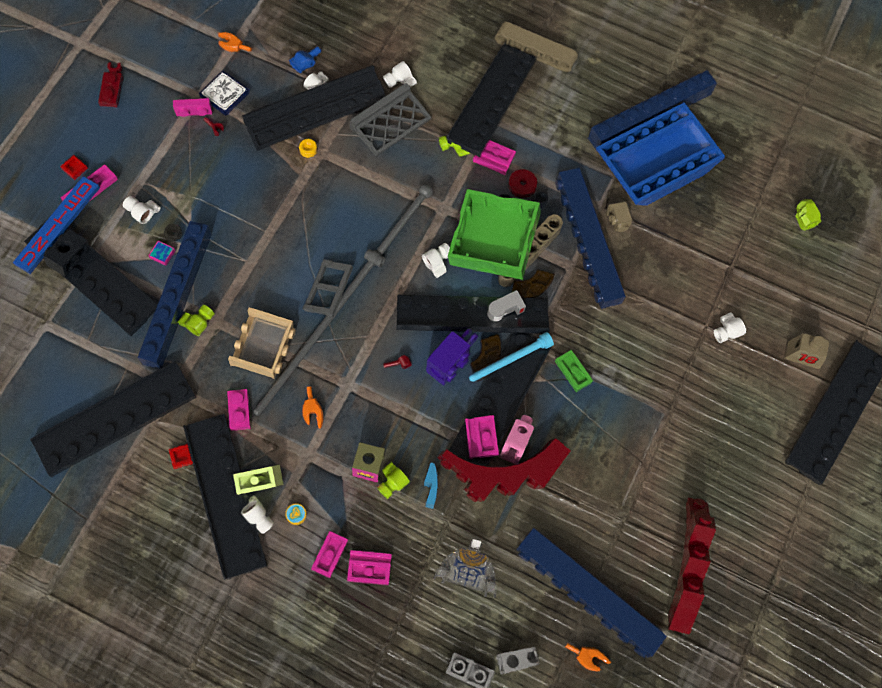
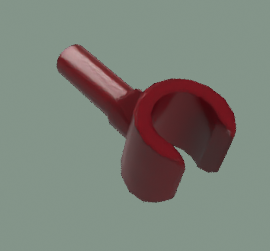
M207 117L203 119L211 126L215 136H219L216 129H221L224 132L221 123H213Z
M406 355L399 357L398 360L383 363L384 368L399 364L402 369L412 366Z

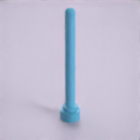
M548 332L539 335L536 342L471 374L469 379L474 382L539 348L547 349L554 345L553 339Z

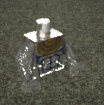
M471 539L468 550L460 548L459 551H453L442 561L433 576L434 580L437 576L443 579L442 584L447 581L480 592L484 591L485 597H487V592H492L494 598L497 595L498 588L496 586V575L493 565L488 561L487 555L480 553L483 543L478 540Z

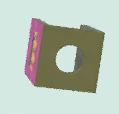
M359 442L352 467L353 476L378 482L381 462L385 458V449ZM363 456L375 458L372 464H366L363 462Z

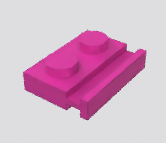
M489 141L481 157L475 155L473 162L506 175L516 155V151Z
M494 415L465 419L470 459L499 456Z
M350 550L347 582L389 585L392 554Z

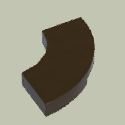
M537 269L534 276L530 279L514 281L512 292L517 290L521 298H536L550 287L555 274Z
M498 334L480 341L481 354L475 361L470 363L473 373L499 360L501 342ZM488 374V375H486V376H484V377H482V378H480V379H478V380H476V381L479 382V381L485 379V378H486L487 376H489L490 374Z

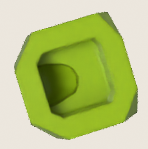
M811 199L801 200L797 205L795 217L800 228L805 231L817 226L821 222V215L816 204Z

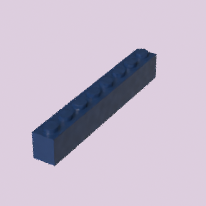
M706 70L593 126L588 139L596 149V147L684 102L687 106H690L710 96L717 82L709 71Z
M576 168L559 172L555 185L557 190H560L561 203L566 207V217L568 222H571L572 235L577 239L578 252L583 256V267L588 271L589 284L591 287L593 286L595 291V301L599 303L601 309L622 304L626 296L581 170Z
M190 221L137 357L144 366L156 369L163 367L178 327V321L182 316L212 236L208 225Z
M533 528L517 548L521 559L533 563L535 570L544 576L546 574L549 576L554 586L568 592L567 596L577 603L579 601L582 603L587 613L601 619L600 623L607 629L611 630L612 628L618 633L617 637L626 644L628 642L635 647L634 651L641 657H653L667 637V635L536 529Z

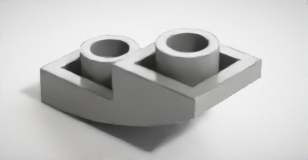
M454 653L446 674L476 688H489L495 671Z

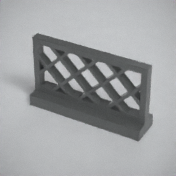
M407 82L350 120L349 127L351 130L359 135L375 157L432 118L410 91L411 87ZM410 98L413 102V107L403 106V101ZM392 108L400 109L399 117L389 115V111ZM402 110L412 111V118L401 117ZM414 112L422 113L425 118L423 120H415ZM377 118H385L386 125H376L375 121ZM388 119L399 121L398 128L387 127ZM401 121L411 123L408 130L400 129ZM364 127L372 128V135L363 134L361 129ZM374 128L385 130L384 138L373 136ZM387 131L397 132V137L395 139L386 138ZM373 140L382 141L383 147L376 150L372 145Z

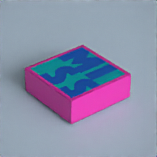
M157 241L149 254V258L166 266L176 250L165 243Z

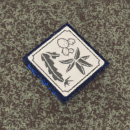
M222 70L199 93V96L202 99L209 98L211 106L227 116L250 92L248 88Z

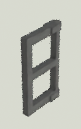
M323 259L303 310L333 317L353 266ZM326 268L345 271L339 287L320 283ZM317 289L336 292L330 309L311 305Z

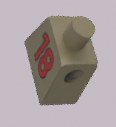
M802 333L788 341L784 359L820 369L827 357L829 341L821 336Z

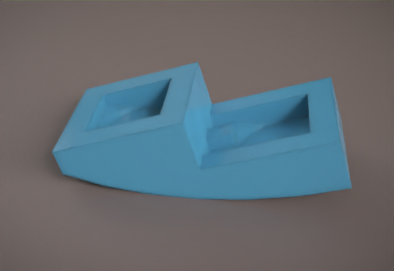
M430 463L424 486L431 488L426 502V507L431 509L435 505L438 484L434 463Z

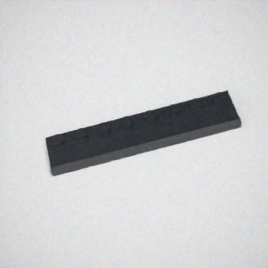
M504 42L448 133L446 139L448 143L461 146L462 150L481 157L536 63L537 57L511 47Z
M371 65L249 112L241 117L256 151H259L366 109L384 98L386 94L376 75L374 66Z
M39 227L32 235H30L24 241L26 245L31 241V239L35 236V234L40 230L41 227ZM89 245L90 251L66 277H63L131 337L148 321L147 319L155 312L157 304Z
M397 295L396 330L465 332L470 328L472 332L549 333L548 303L546 298H522L526 306L523 313L517 315L513 311L504 315L500 321H492L487 315L489 305L502 297Z
M514 333L500 359L536 342L537 339L526 333ZM552 346L547 349L539 348L492 372L466 419H474L476 417L494 415L498 446ZM464 422L449 451L465 461L488 467L492 457L470 459L466 422Z
M858 340L854 341L786 458L785 464L798 469L799 473L818 485L823 484L882 379L881 355L859 343Z
M174 361L34 436L30 440L48 475L53 477L190 402L196 396L177 362Z
M225 414L186 426L183 425L223 579L229 580L233 577L268 567L256 524L249 523L241 514L243 508L249 503L247 493L237 495L233 474L241 473Z

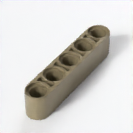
M503 22L495 36L496 42L500 45L506 42L507 45L537 57L536 60L564 72H569L578 57L575 50L509 22Z
M550 215L536 229L531 247L534 252L529 254L525 271L559 235L563 225V220L560 216ZM498 276V282L503 287H510L517 280L516 278Z

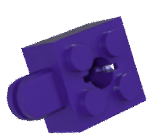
M470 328L461 337L452 331L427 359L426 372L443 386L447 382L451 383L457 375L456 371L459 368L463 369L469 362L470 347L478 338L476 333L471 335L472 330Z

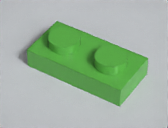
M572 350L555 360V363L575 392L580 391L593 382Z

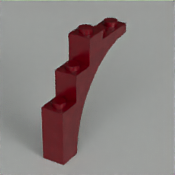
M554 438L549 440L538 453L528 460L508 467L476 465L457 457L447 449L442 451L437 458L441 460L440 464L447 470L452 469L460 481L468 483L463 490L467 492L466 495L474 502L485 501L495 486H497V491L504 496L514 495L524 480L534 490L543 489L571 450Z
M688 497L686 502V536L682 564L676 591L668 613L669 630L690 634L705 596L703 580L711 562L709 547L716 532L715 519L710 516L708 502L699 498L693 499Z

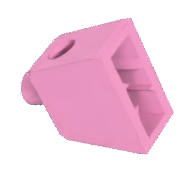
M522 415L520 420H515L499 458L515 465L519 463L534 430V427L531 425L533 422L531 417Z

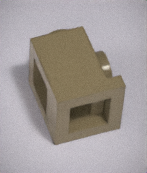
M627 202L608 205L605 214L609 216V223L611 226L613 225L614 231L624 232L629 229L632 218Z

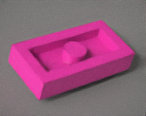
M209 98L173 100L176 116L187 117L190 115L205 116L212 114Z
M248 390L227 391L230 430L251 429Z
M329 531L311 570L331 578L348 543V539Z

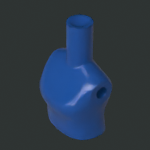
M317 46L309 53L303 50L297 51L289 62L297 72L302 73L305 69L314 66V57L320 54L321 50Z

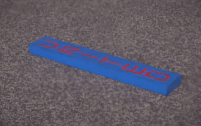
M83 176L13 261V264L31 274L44 258L43 255L47 248L55 244L58 237L66 231L100 189L99 185Z

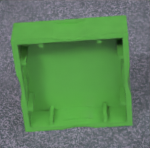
M467 189L460 212V221L454 232L448 252L450 265L523 280L541 214L540 203L517 198H502L494 194Z

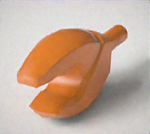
M218 33L220 38L228 41H219V45L224 50L229 52H239L240 49L252 51L251 47L243 45L242 41L234 34Z
M309 386L307 387L308 400L304 401L302 415L305 422L310 425L309 416L312 413L316 414L318 428L321 429L323 425V410L317 399H313L312 388Z
M568 642L565 646L577 653L576 659L588 670H601L593 664V657L607 664L611 663L610 659L596 648L582 646L579 649Z

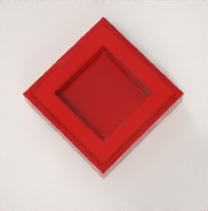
M75 155L60 166L73 180L77 179L88 169Z
M188 443L168 449L174 470L193 464Z

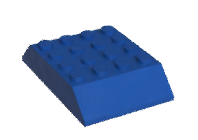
M685 102L596 147L598 153L636 205L645 206L704 176L725 158V155Z

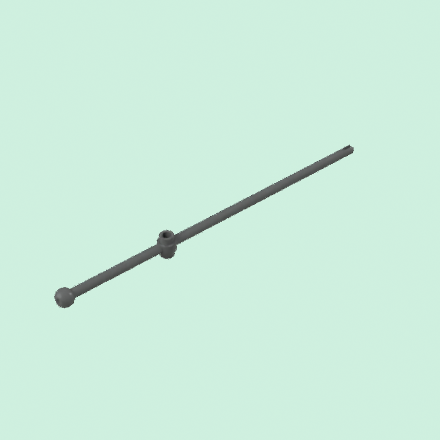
M427 184L422 185L417 198L378 249L374 251L371 249L367 250L364 258L368 262L343 293L334 316L326 315L255 408L254 414L256 416L261 415L373 266L381 268L384 265L386 258L382 254L424 199L432 196L433 189Z

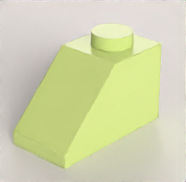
M280 465L233 474L237 495L283 485Z

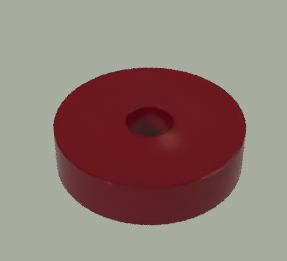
M516 170L509 178L508 188L516 197H530L536 191L537 178L529 170Z

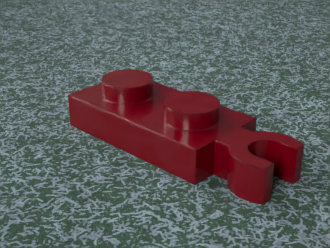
M108 62L107 68L109 72L103 73L98 103L104 107H118L123 81L121 74L122 66L118 63L117 67L113 68L112 63Z

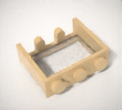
M249 307V317L247 322L242 324V334L240 339L235 342L234 355L228 358L230 366H237L275 379L276 373L280 374L283 366L281 360L283 356H287L289 350L287 344L289 339H293L296 328H294L293 321Z

